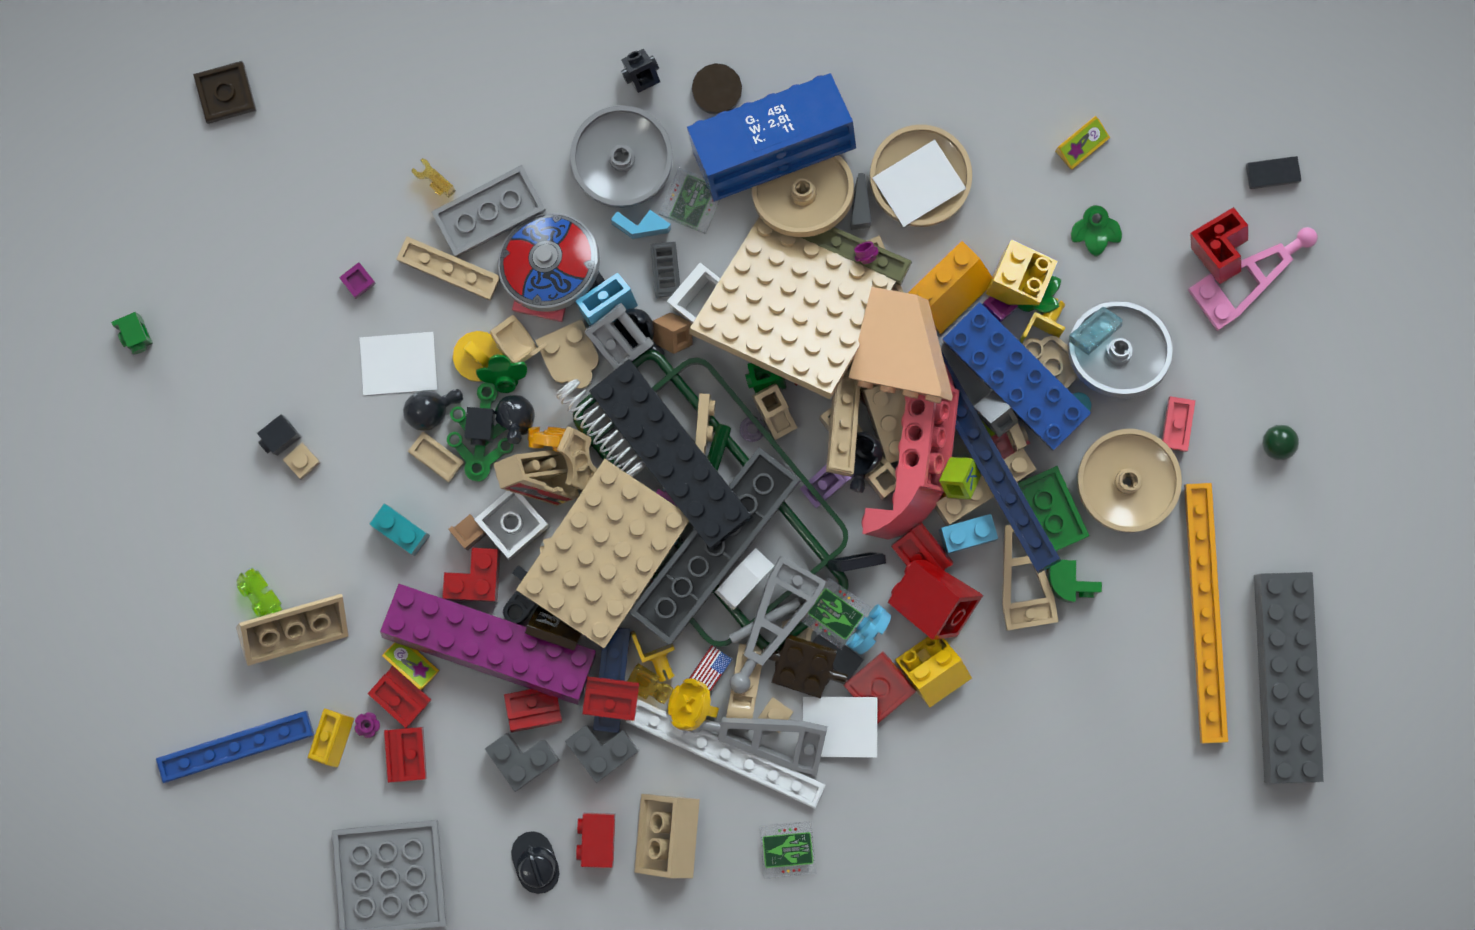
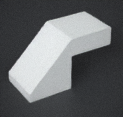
M755 548L718 587L715 593L734 610L775 565Z

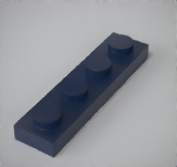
M618 628L606 647L602 648L599 678L625 681L631 629ZM594 716L593 730L619 733L621 719Z

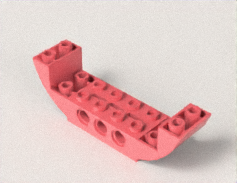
M946 365L945 368L953 395L952 401L942 399L941 403H934L925 400L926 396L918 395V399L904 396L906 404L901 420L903 429L902 438L898 445L900 454L899 463L895 470L896 488L892 496L893 510L865 508V514L862 518V534L887 540L904 535L928 517L944 492L939 480L949 458L952 457L960 391L955 389L951 374Z

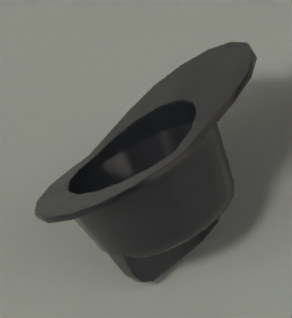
M534 831L525 832L518 836L513 843L511 855L521 885L529 892L535 894L550 891L557 884L560 875L551 843L543 834Z

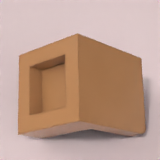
M668 313L652 321L654 326L653 341L661 348L675 354L693 345L692 335L689 334L692 322L674 313Z
M471 514L455 527L451 526L448 529L466 550L472 548L487 535Z

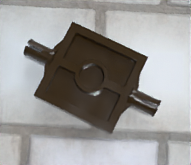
M788 635L779 652L774 651L768 659L775 662V672L771 683L820 699L825 686L830 680L845 685L848 674L833 670L837 650L792 635Z

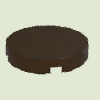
M714 63L707 65L699 70L693 79V98L699 108L709 114L730 111L737 106L741 99L742 84L740 77L734 69L725 64Z

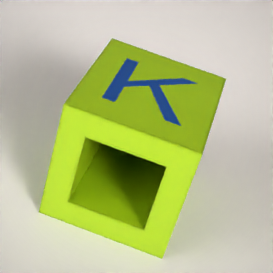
M950 457L939 482L947 498L971 499L981 474L972 458Z

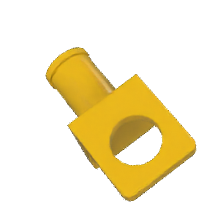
M1060 300L1057 309L1043 313V315L1034 312L1019 341L1023 343L1032 325L1059 338L1064 332L1065 327L1056 322L1065 307V303Z
M632 631L631 635L642 663L652 661L659 682L666 681L663 670H665L668 679L673 678L675 675L672 672L666 655L675 650L674 645L668 644L643 654L636 633Z

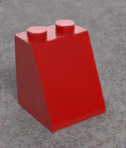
M914 560L910 562L904 570L905 575L902 580L893 587L891 591L892 596L888 603L932 640L957 637L983 595L928 560Z

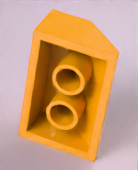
M961 241L908 293L918 295L929 301L936 331L941 335L987 290L992 276L981 259Z

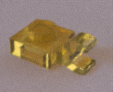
M422 158L420 161L426 167L425 170L417 172L413 168L411 170L413 175L418 179H429L431 182L429 187L439 196L445 194L450 198L455 192L453 185L433 169L426 159Z
M639 663L634 667L627 680L628 682L640 683L638 691L640 697L646 700L651 695L662 704L666 703L674 689L668 684L658 683L657 681L660 676Z

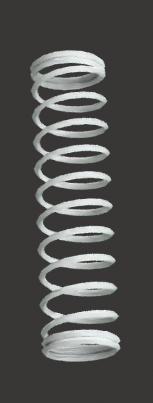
M578 379L572 380L558 391V393L556 394L557 399H562L561 404H568L571 402L567 411L574 412L578 410L574 415V420H580L585 418L582 421L580 427L587 428L591 426L587 431V436H593L598 433V435L595 437L593 441V444H600L604 442L600 447V452H606L612 449L608 453L606 460H613L617 458L613 464L616 465V463L632 448V446H629L619 454L609 458L611 453L625 440V438L621 439L609 448L602 450L603 447L608 443V441L619 432V430H616L606 438L596 442L598 437L612 424V422L608 423L606 426L599 429L598 431L589 434L590 431L594 428V426L601 419H603L606 416V414H603L601 417L589 423L588 425L583 426L584 422L599 408V406H597L587 414L579 418H576L580 411L588 403H590L593 400V398H590L588 401H586L579 407L570 410L571 406L587 391L584 390L576 397L570 399L569 401L563 402L567 395L571 393L580 384V381H578ZM638 454L634 455L633 457H631V458L628 459L627 461L623 462L622 464L617 465L616 467L619 468V467L625 465V466L621 469L622 471H624L625 468H626L636 457H638ZM641 461L626 473L634 477L646 465Z

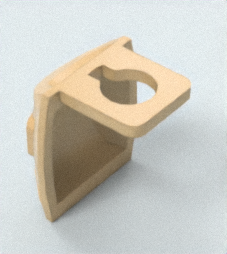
M511 315L489 331L497 344V348L504 356L511 360V363L525 362L548 345L547 342H544L536 347L528 331L514 315Z

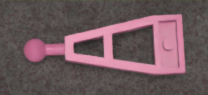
M1303 228L1298 232L1297 239L1284 247L1280 243L1241 260V269L1246 267L1258 283V286L1236 308L1233 307L1215 282L1216 279L1212 274L1197 282L1188 291L1218 331L1243 313L1293 260L1291 257L1293 253L1302 247L1309 248L1314 246L1318 239L1317 233L1312 228ZM1277 254L1282 261L1265 277L1256 265V262Z

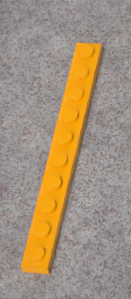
M1212 483L1185 484L1200 743L1228 742Z

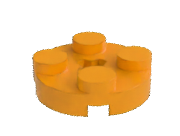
M531 427L528 429V446L531 448L551 446L553 451L559 452L557 448L566 429L548 427V430L540 432V427Z

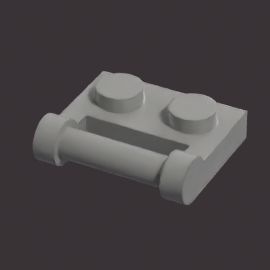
M622 303L615 306L609 313L585 330V334L614 369H617L628 359L633 361L654 344L650 337H645L625 312L626 308ZM618 318L638 343L636 347L633 348L612 323L615 319Z

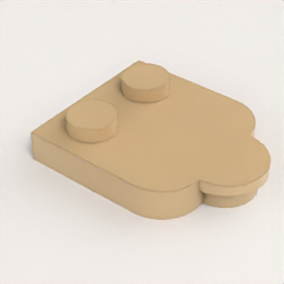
M582 319L535 340L537 346L544 342L548 344L540 352L552 378L558 383H569L574 379H578L580 384L576 389L585 388L591 383L592 371L599 364L598 354L592 341L585 334L586 328Z
M1047 336L1042 341L1037 338H1029L1022 343L1067 389L1078 378L1069 360L1068 345L1060 338Z

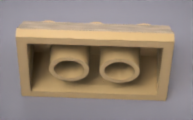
M641 794L635 873L666 878H693L700 799Z

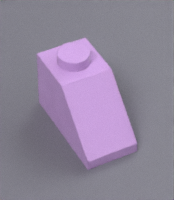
M825 465L809 482L826 501L854 477V474L850 477L826 472ZM805 485L800 488L815 508L821 505Z

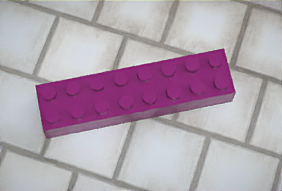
M402 584L397 586L380 630L383 639L529 689L540 691L549 696L558 697V699L579 705L587 683V676L590 674L596 657L595 650L577 645L575 650H570L527 635L525 633L527 627Z

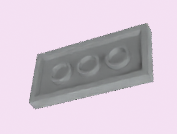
M520 165L431 212L454 256L459 257L546 210L523 166Z

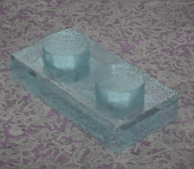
M1102 306L1069 335V342L1089 355L1122 327L1123 319Z

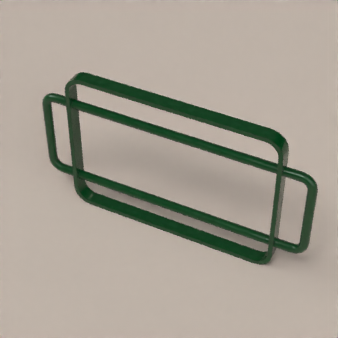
M646 350L635 358L632 362L636 368L647 360H653L666 374L662 380L652 387L656 393L672 381L697 413L699 398L679 374L687 367L697 364L704 366L710 371L842 530V544L829 555L786 502L778 509L822 561L810 573L815 575L825 566L828 569L829 559L837 557L847 545L848 530L845 524L715 368L704 359L689 358L674 369L661 353L654 350ZM591 393L575 407L577 408L590 398H593L576 418L583 416L584 412L597 402ZM576 410L573 412V422L580 432L587 435L590 427L581 428L583 419L574 420V415L578 411ZM710 416L709 426H713V432L715 433L717 425L720 423L714 416ZM613 422L598 437L596 442L600 441V439L616 427ZM598 433L589 436L591 437L589 448L593 447L603 460L606 459L609 450L600 452V447L603 443L593 444ZM729 435L726 447L744 467L749 458ZM616 459L607 460V461H609L610 463L614 464V462L616 461ZM679 537L677 545H674L677 550L684 543L681 537ZM829 570L837 579L839 585L834 594L843 599V594H847L849 588L848 578L844 572ZM655 572L652 577L655 579L658 574ZM787 590L767 607L766 614L789 597L792 592ZM715 591L713 592L742 628L754 622L755 618L749 621L738 606L733 610ZM807 614L789 635L797 637L813 624L816 619ZM694 618L690 621L693 627L709 644L721 647L732 643L730 638L725 641L713 640ZM759 633L756 645L763 650L771 642L766 641ZM785 640L779 645V647L775 651H779L781 649V647L785 643Z

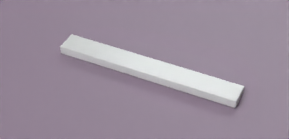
M639 699L637 700L635 721L626 720V723L814 809L826 786L797 771L790 770L718 740V735L709 731L701 730L698 733L680 730L672 725L671 721L673 720L668 715V712Z

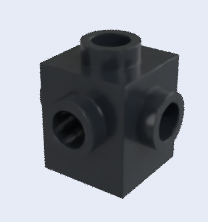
M644 49L633 51L627 57L621 59L625 68L621 70L623 78L627 84L632 83L638 93L661 82L656 72L659 69L656 59L653 55L649 57Z

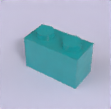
M385 503L369 523V525L413 556H416L430 536Z

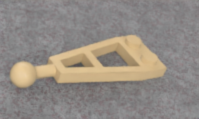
M1011 525L1004 526L1002 608L1006 630L1058 622L1055 598L1045 571L1038 574L1035 569L1045 598L1011 603L1012 566L1030 564L1032 562L1028 556L1012 558V532L1014 530Z

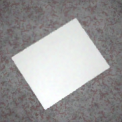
M935 140L873 177L874 182L903 227L966 189Z
M433 332L359 337L363 396L437 390Z
M803 697V721L828 726L821 757L877 758V697H821V699L817 697Z

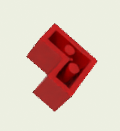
M1233 207L1190 233L1191 249L1219 284L1241 272V255L1235 248L1248 241V224Z
M472 548L470 574L444 572L443 599L498 602L501 551L490 548Z

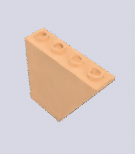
M871 287L858 338L860 345L853 358L849 378L858 381L857 386L866 389H872L873 385L880 386V391L895 394L896 390L903 391L902 395L918 399V395L926 396L925 400L934 403H941L942 399L952 401L953 395L929 301L915 294Z

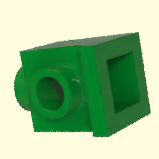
M133 312L111 322L113 327L121 331L118 333L123 347L127 346L133 355L147 350L146 346L153 344L142 316L138 313Z
M753 363L747 364L749 373L745 374L749 389L753 388L755 393L774 383L781 389L787 388L785 378Z

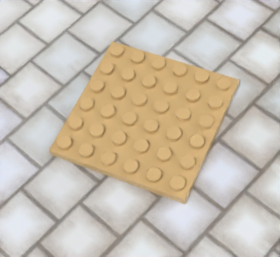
M759 217L691 325L689 334L831 399L860 345L858 338L871 287L893 290L896 281L801 237H792L776 232Z

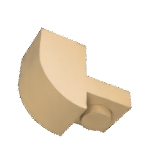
M774 383L752 395L753 401L774 440L798 428L777 384Z

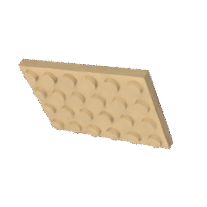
M604 459L516 591L604 649L689 520L678 507Z

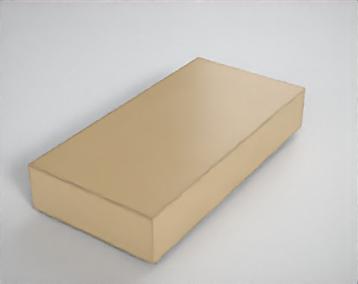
M424 431L407 451L448 483L451 482L465 463Z

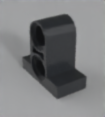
M519 565L512 572L521 581L528 573ZM516 591L503 608L504 618L507 621L521 624L529 617L537 604ZM519 605L522 608V616L519 619L513 620L509 616V610L512 606Z

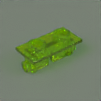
M254 568L249 569L244 573L246 577L243 573L239 574L236 580L238 583L237 588L243 597L247 596L253 604L251 607L257 617L283 610L281 607L282 603L272 589L265 594L261 592V590L268 587V584L258 570L255 571Z

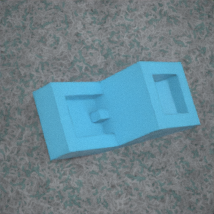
M651 210L648 211L638 226L619 212H616L611 219L613 226L632 239L667 234L671 230V224Z

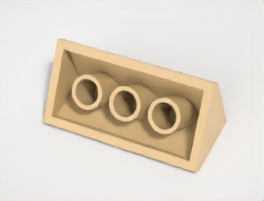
M342 594L239 623L236 626L247 666L348 637Z

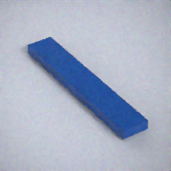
M303 711L158 757L156 761L162 782L167 783L315 735L308 711Z

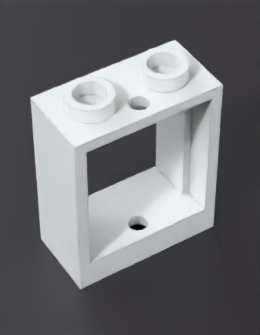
M699 263L667 302L675 312L693 324L696 317L685 308L708 281L716 287L720 278L703 264Z

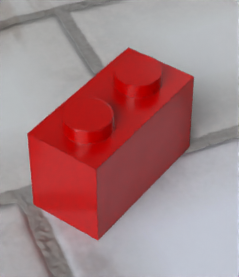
M584 812L583 818H578L577 834H582V845H577L576 860L581 861V867L613 868L616 813Z

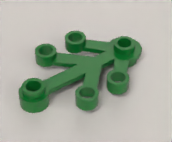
M485 382L478 387L477 396L481 400L480 408L491 409V403L495 402L498 398V391L495 389L494 384ZM485 388L492 390L491 395L488 397L482 394ZM454 407L450 412V417L454 422L459 423L465 431L466 411L462 407ZM457 410L463 412V416L460 419L454 418V412ZM496 424L494 426L493 440L507 429ZM451 432L447 436V443L452 448H455L466 462L464 467L466 476L476 482L485 480L490 474V465L504 454L511 453L514 449V444H511L509 450H502V443L509 442L507 438H503L498 442V447L486 456V446H475L473 455L463 444V437L458 432ZM459 436V443L451 444V437ZM475 464L482 466V470L479 473L473 472Z

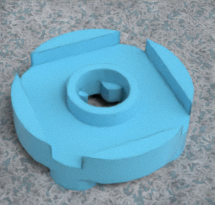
M879 604L875 605L867 618L863 615L855 627L857 629L856 632L850 636L846 645L858 654H864L876 643L874 640L876 635L884 633L891 620V615Z

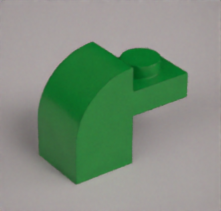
M1061 560L1047 569V579L1053 594L1064 602H1076V593H1079V598H1095V593L1102 592V582L1076 581V560Z

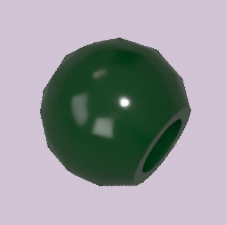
M1275 425L1264 434L1262 441L1263 449L1269 457L1275 460H1286L1292 457L1298 450V435L1287 425Z

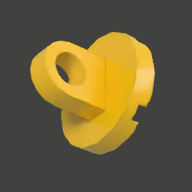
M473 331L465 334L458 340L453 351V361L455 368L462 377L469 381L482 382L478 378L476 370L488 368L489 358L494 355L504 354L497 348V344L491 334L483 331Z
M697 679L683 680L684 683L680 686L677 685L672 691L668 703V715L671 716L673 720L671 723L676 728L683 731H693L700 727L707 716L717 718L719 708L710 706V691L705 683Z

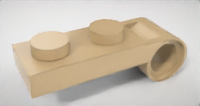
M699 393L695 443L706 455L708 442L713 441L714 428L709 426L710 416L715 415L716 401L711 400L710 394Z
M739 643L734 674L741 672L748 657L743 655L746 644ZM755 646L753 652L761 655L763 651L757 646ZM756 664L749 677L751 684L747 692L738 694L731 689L726 718H753L762 665Z

